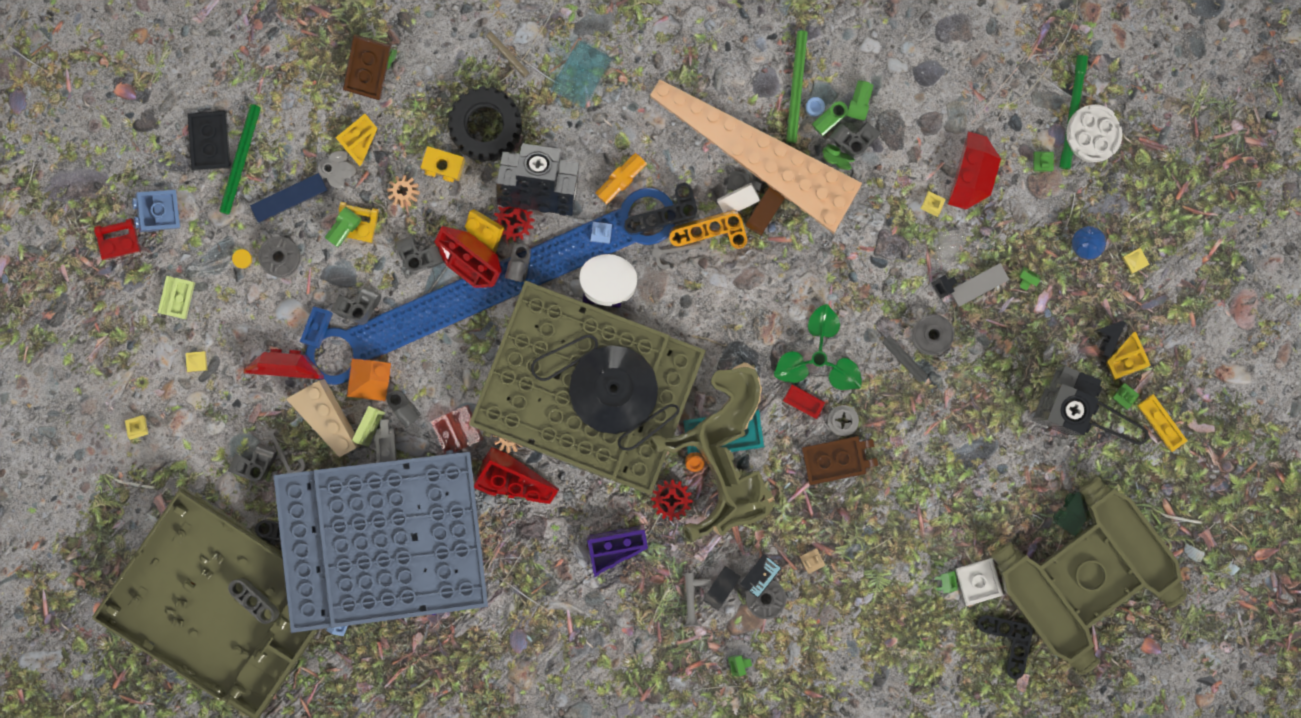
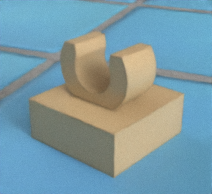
M817 548L799 556L808 574L826 566Z

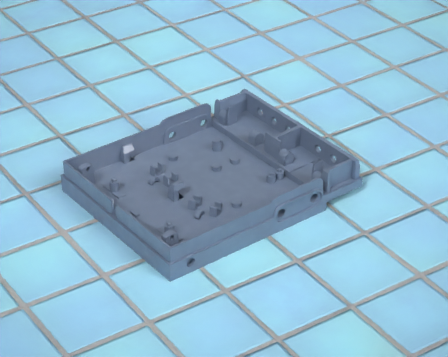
M453 450L446 451V455L273 475L291 633L488 607L470 452L454 454Z

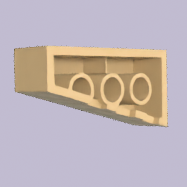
M325 379L311 384L286 399L339 457L347 455L362 446L352 441L355 432Z

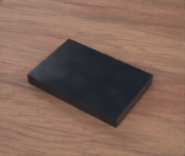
M227 111L187 113L191 170L231 168Z

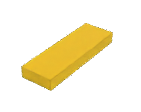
M1154 394L1137 405L1170 452H1173L1188 441Z

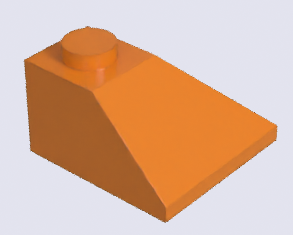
M352 359L347 397L385 401L391 363Z

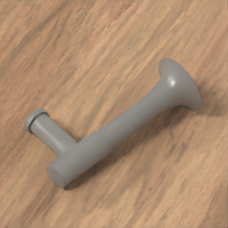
M685 573L687 621L682 627L702 626L698 624L695 618L694 586H711V578L694 579V573Z

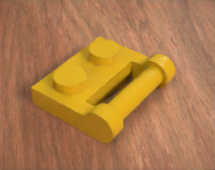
M340 202L339 213L347 207L357 215L370 217V223L361 221L356 229L350 232L346 238L372 243L379 209L372 208L370 210L347 205L346 202Z

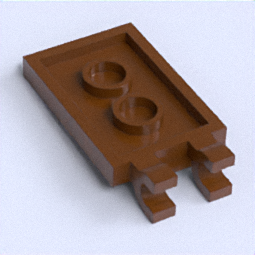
M859 436L802 447L809 485L866 474L865 468L879 466L877 458L866 460L864 449L875 447L873 439L859 441Z

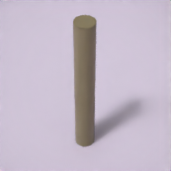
M491 31L486 35L489 41L524 78L530 74Z

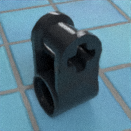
M264 519L256 524L255 532L258 536L281 542L279 521ZM263 523L269 525L270 530L268 533L261 531Z

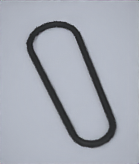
M585 335L536 358L531 365L532 375L540 381L550 380L579 362L590 352L547 378H540L535 374L534 365L538 360L585 338H592L595 341V347L590 351L592 352L598 347L597 339L592 335Z
M1098 401L1099 405L1144 430L1146 437L1142 442H1137L1092 422L1093 426L1137 445L1144 444L1148 440L1149 435L1146 428Z
M669 404L660 409L659 411H657L656 413H654L653 415H651L650 417H648V419L644 421L642 424H640L638 427H640L641 425H643L644 423H646L647 421H649L650 419H652L653 417H655L656 415L663 412L669 407H675L677 409L676 413L673 416L667 419L664 423H662L659 427H657L655 430H653L650 434H648L645 438H643L641 441H639L636 445L632 447L625 448L621 446V440L623 437H625L635 429L629 430L622 434L618 439L619 448L626 451L637 448L640 444H642L654 433H656L659 429H661L673 418H675L680 412L679 407L675 404Z

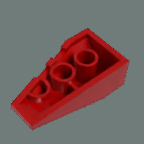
M494 447L490 448L483 459L474 481L475 489L489 495L496 496L497 494L508 495V498L513 499L514 497L526 498L527 501L550 504L559 491L558 487L514 457Z

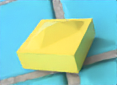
M928 191L920 209L938 217L946 199Z
M1141 248L1122 257L1131 274L1150 265Z
M205 351L186 353L187 372L208 371Z
M144 415L125 420L127 436L130 440L148 435Z

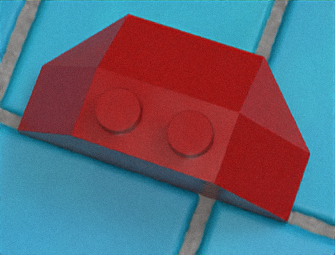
M968 131L947 205L966 210L991 196L1001 158L987 136Z
M442 226L434 242L439 248L446 266L474 288L493 287L501 273L498 255L469 232Z
M270 349V352H263L243 371L244 374L324 379V375L307 355H301V351L289 350V354L282 353V349Z

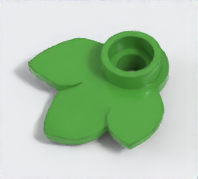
M827 144L823 148V157L827 162L836 164L838 168L843 170L852 169L849 162L855 161L853 157L842 153L839 147L832 144Z

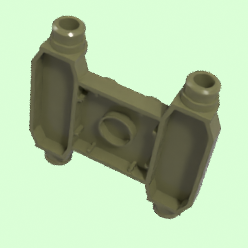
M1098 476L1091 478L1079 488L1080 494L1085 497L1084 501L1087 503L1086 506L1090 511L1093 524L1043 562L1037 564L1027 555L1021 554L1019 550H1016L1011 542L1003 544L991 555V558L996 561V566L1000 570L999 573L1002 576L1006 594L1052 654L1064 659L1072 667H1075L1080 675L1087 674L1099 664V658L1094 655V650L1092 649L1095 645L1092 642L1089 628L1139 590L1145 588L1154 597L1163 601L1166 608L1170 609L1176 607L1187 598V592L1183 590L1180 583L1183 578L1181 577L1179 562L1133 500L1117 492L1115 488H1109L1107 484H1103Z

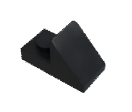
M1119 321L1094 330V332L1107 337L1106 340H1102L1099 346V350H1101L1100 356L1105 358L1111 357L1126 322Z

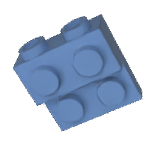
M176 190L137 192L135 198H132V207L137 209L134 225L135 228H139V232L180 228Z

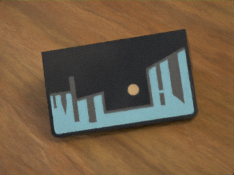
M763 554L740 585L759 598L779 573L781 567Z

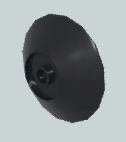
M613 345L595 349L582 358L571 374L569 387L572 407L583 423L598 432L619 434L633 430L646 421L656 405L658 384L654 370L646 359L630 348ZM616 385L618 387L617 391H611L610 386Z

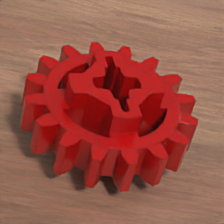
M498 207L500 213H494L498 219L493 221L501 226V221L507 223V231L503 229L501 237L506 235V241L513 238V241L516 242L518 237L523 241L524 234L530 236L528 230H534V227L530 224L535 222L534 218H530L533 215L532 211L527 212V210L515 207ZM514 209L513 212L505 214L506 211ZM522 211L526 215L527 222L521 219ZM515 217H517L516 219L520 223H515L512 226V223L508 219H514ZM519 228L523 229L521 232L515 233V230Z
M672 479L671 484H668L664 480V486L658 484L659 490H653L656 497H652L651 500L655 501L656 504L652 505V508H658L656 514L662 513V519L669 516V520L672 521L673 517L676 516V519L680 520V514L686 516L685 509L691 510L688 503H692L693 500L688 499V496L692 493H686L685 490L688 486L686 485L682 488L681 481L675 484L674 479ZM669 488V492L665 496H660L664 489ZM676 488L682 491L684 497H679L676 494ZM670 495H674L675 499L681 501L670 505L668 501L662 499L670 498ZM659 503H664L668 507V512L664 511ZM679 504H684L681 510L675 512V508Z

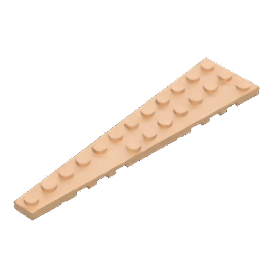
M659 79L650 95L654 101L670 113L675 114L677 118L687 123L697 133L702 134L709 142L718 146L725 154L760 180L766 182L772 189L777 190L784 198L793 202L803 212L812 216L815 221L831 233L835 234L861 188V182Z

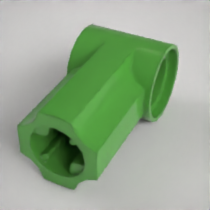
M858 80L846 116L865 121L873 84Z
M840 101L833 103L811 125L823 137L845 117L848 111L846 104ZM836 106L842 107L843 115H835L833 108Z
M345 207L339 213L335 224L324 238L339 248L348 234L356 229L362 218Z

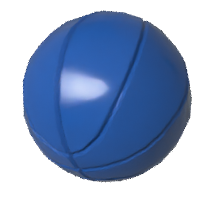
M1093 226L1080 228L1072 238L1074 252L1083 259L1091 260L1099 257L1106 247V238L1103 232Z

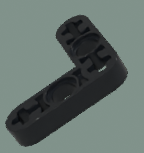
M990 615L979 616L976 625L980 631L1012 639L1005 671L1013 679L1021 678L1025 671L1033 635L1032 628L1025 623ZM988 618V622L995 624V620H998L995 625V632L991 626H986V629H983L984 626L981 625V621H985ZM1002 623L1009 624V631L1007 633L1000 632L999 626ZM1014 624H1016L1015 629L1022 630L1025 627L1028 634L1021 637V634L1014 632V636H1011L1014 631ZM1016 646H1022L1024 648V653L1022 656H1016L1014 654V649ZM1012 658L1022 660V663L1017 662V668L1020 671L1016 672L1015 675L1010 671V668H1014L1016 663L1012 661Z

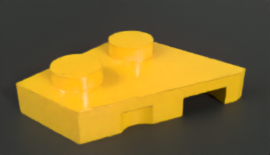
M364 114L340 133L336 139L355 162L361 166L378 128Z
M470 210L465 228L470 234L496 253L504 227L477 210Z
M1133 332L1106 362L1113 380L1151 366L1136 332Z

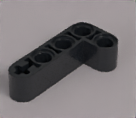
M687 183L677 185L675 189L677 204L628 217L624 223L625 231L629 235H638L694 219L697 214V206L691 186ZM681 188H686L689 191V195L681 197L678 191ZM687 206L692 207L694 213L690 216L683 213V209ZM668 211L673 212L675 219L672 221L666 220L664 217L665 213ZM650 216L657 219V223L653 226L646 223V219ZM643 218L645 228L642 229L641 225L636 226V230L627 227L630 226L631 221H634V224H639L640 219Z

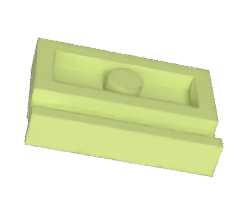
M166 276L158 313L187 319L195 282Z
M368 406L352 441L369 447L385 412Z

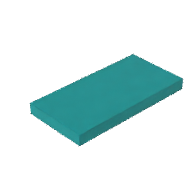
M756 410L752 420L749 421L748 428L744 430V436L721 447H727L731 452L764 448L759 410ZM707 417L683 420L685 433L695 428ZM687 446L688 454L693 452L700 453L697 447Z

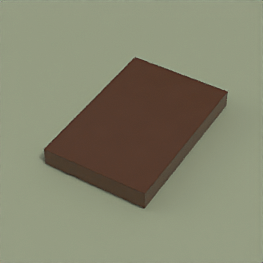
M355 34L352 40L343 90L380 100L392 45Z

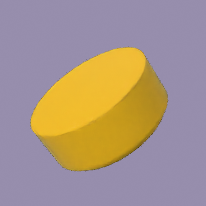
M239 249L233 254L232 261L236 267L246 269L252 264L253 258L247 250Z

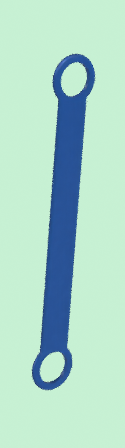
M654 188L638 189L626 197L621 208L531 247V257L525 281L539 286L582 267L593 257L611 254L634 243L653 245L665 240L675 225L664 227L655 235L645 236L641 234L629 235L625 231L624 223L628 218L631 206L638 199L652 197L662 202L665 207L674 205L672 200L664 192ZM668 211L667 220H674L675 214L671 211ZM593 222L612 224L610 244L591 242ZM527 250L518 253L517 256L524 258L527 255ZM509 257L499 262L501 273L493 287L474 288L462 278L369 319L364 325H356L347 330L337 327L327 328L323 340L333 336L341 337L350 344L353 350V359L373 360L519 295L524 282L505 278L508 263L511 259ZM307 345L305 355L317 367L315 362L316 348ZM350 368L337 376L327 375L320 370L327 384L338 385L349 381Z

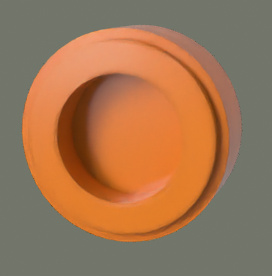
M698 452L688 454L685 458L686 468L692 472L703 469L705 465L703 456Z

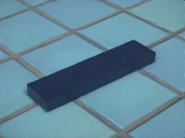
M317 173L250 205L257 222L261 223L328 191L320 174Z

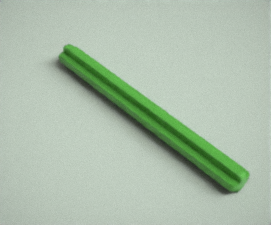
M804 30L797 32L786 137V142L796 143L808 35V32Z

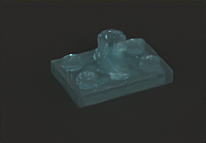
M578 40L553 84L551 91L585 109L612 58Z

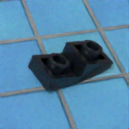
M725 566L710 587L703 601L719 611L741 576Z

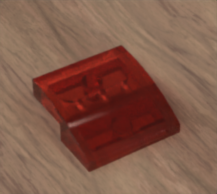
M465 405L430 421L445 455L446 451L453 450V453L484 440L480 430L469 426L473 415L469 405Z

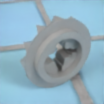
M837 406L829 414V428L839 436L850 435L858 427V415L849 406ZM843 412H845V419H848L851 423H845L843 429H841V423L835 421V419L842 418Z

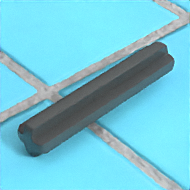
M891 336L883 340V344L919 382H923L927 378V374Z

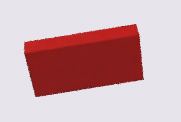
M791 384L783 399V402L815 419L818 418L826 403Z

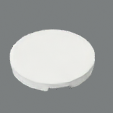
M1095 104L1082 107L1072 115L1067 126V141L1077 157L1087 162H1101L1117 152L1122 141V127H1120L1112 110Z
M604 254L591 258L583 265L580 271L579 284L589 300L600 305L612 306V304L627 301L631 298L636 290L637 274L634 267L624 258Z

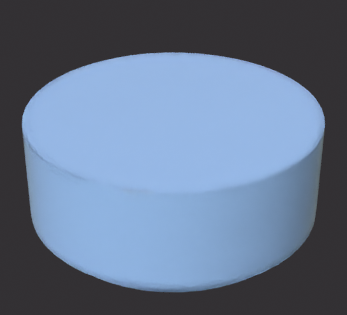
M819 97L810 98L806 103V112L812 117L820 116L825 110L824 101Z

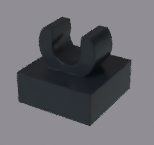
M946 275L931 283L939 298L942 299L955 292L952 286L957 284L955 277L947 279Z

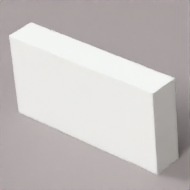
M752 183L717 199L723 213L731 210L738 212L760 201V197Z

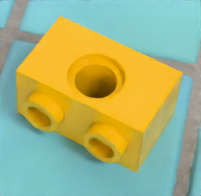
M427 146L421 169L425 171L424 174L427 176L435 177L439 175L443 177L442 180L453 183L454 180H460L466 159L462 156ZM441 161H446L448 164L445 170L438 169V164Z

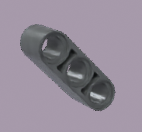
M247 579L233 580L229 584L228 590L231 596L259 622L267 624L278 618V608ZM237 583H240L243 586V591L241 593L238 592L236 589ZM252 596L256 597L257 599L256 606L252 605L250 602V598ZM266 609L270 610L272 614L270 619L265 617L264 612Z

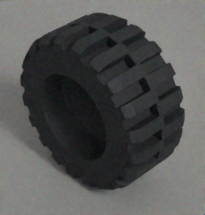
M481 86L476 90L472 88L468 90L467 94L464 95L462 93L459 96L460 99L453 103V109L449 111L448 115L449 134L460 152L470 159L485 163L486 161L495 162L498 158L502 157L503 152H512L515 149L516 143H519L520 134L522 133V118L515 102L502 90L498 91L494 87L488 89L485 86ZM480 108H493L502 116V132L497 138L489 142L475 140L468 131L469 117Z

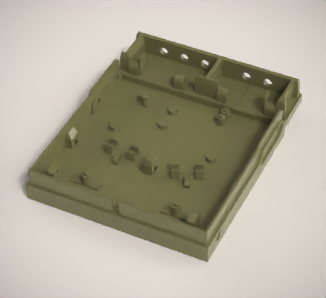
M525 281L469 426L483 431L482 435L490 438V435L497 436L584 471L651 495L668 451L663 450L660 453H654L649 446L648 439L633 450H622L618 446V439L625 432L619 434L598 432L583 423L574 411L569 395L571 374L579 362L547 381L536 379L532 375L531 365L536 358L585 335H592L597 339V349L610 345L632 349L646 359L656 376L658 384L657 400L649 417L669 404H675L680 409L679 414L656 432L665 438H671L676 431L706 350ZM585 338L538 360L534 365L535 374L540 378L551 376L594 349L595 341L592 338ZM616 385L610 386L611 391H617L618 387ZM669 407L623 437L621 446L629 448L636 445L673 416L677 409Z
M181 486L99 605L92 619L174 670L178 675L214 698L225 701L227 705L230 704L250 718H260L319 629L291 633L282 550L202 499V494L198 492L193 493L184 486ZM247 579L278 608V618L267 624L259 622L231 596L228 590L229 584L233 580ZM237 583L236 589L240 593L243 591V586ZM252 596L250 602L254 606L257 604V599ZM266 609L264 612L265 617L270 619L272 614L270 610Z

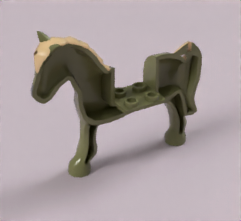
M742 363L731 370H718L713 373L710 384L714 389L724 392L729 397V400L718 412L705 418L695 428L671 438H665L658 433L648 438L649 446L656 454L663 450L677 453L680 449L687 446L697 447L715 478L718 489V501L712 513L699 524L688 523L682 527L684 536L690 543L700 537L708 536L713 530L718 535L723 536L732 527L759 521L769 515L775 504L774 496L765 488L760 472L752 471L740 475L739 470L736 467L734 468L732 452L727 447H721L745 435L744 430L748 428V423L752 420L761 400L762 386L760 385V378L756 372L755 365L751 366L748 363Z

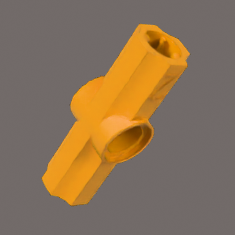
M635 152L609 176V179L595 194L607 205L620 191H624L633 182V178L647 163Z

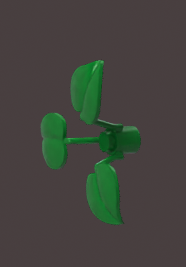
M828 304L818 307L808 321L810 334L820 336L819 350L815 351L812 359L804 361L803 356L798 352L790 351L785 353L779 359L774 377L789 383L801 382L809 374L806 364L813 363L817 367L827 365L834 368L829 373V381L834 388L839 390L860 389L862 378L856 363L851 359L841 358L835 365L827 361V354L822 351L824 336L831 338L840 329V320Z

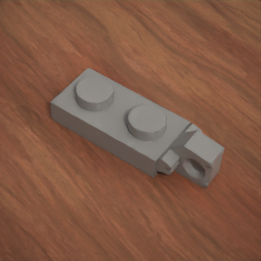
M389 419L380 420L381 429L376 430L375 435L376 462L397 461L394 429H390Z

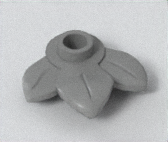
M335 151L331 153L328 159L322 160L318 165L320 176L327 178L329 184L334 188H344V179L350 178L356 173L354 166L346 162L348 155L346 151ZM326 165L330 166V167H331V171H330V172L325 171V170H324V166H326Z

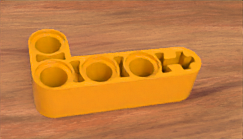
M735 210L675 226L669 233L670 242L674 246L686 245L724 233H728L730 243L734 248L741 249L747 244V235L742 217ZM731 216H736L739 219L734 225L728 223V219ZM713 221L720 224V227L716 230L709 227ZM699 227L702 231L699 235H694L691 233V229ZM685 229H688L689 238H686ZM676 232H678L679 235H681L680 240H677V238L675 237ZM737 234H740L744 237L743 241L740 243H737L733 240L734 236Z

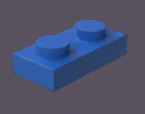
M313 306L300 342L319 349L333 313Z

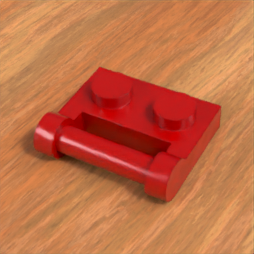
M133 218L126 219L125 222L94 227L102 260L141 252ZM124 229L129 231L127 235L105 239L104 234Z

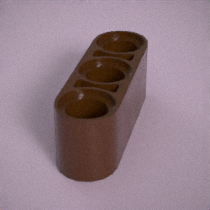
M769 186L745 227L762 236L785 199L784 196Z

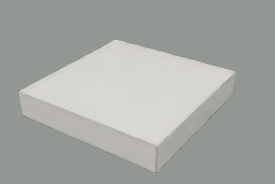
M992 558L955 568L966 606L1003 596Z

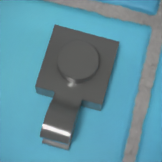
M731 170L727 189L735 191L752 183L755 190L760 192L761 183L750 181L749 174Z

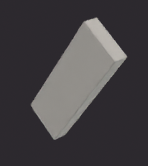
M1000 263L954 287L955 292L951 293L957 306L960 307L1007 282L1009 278Z

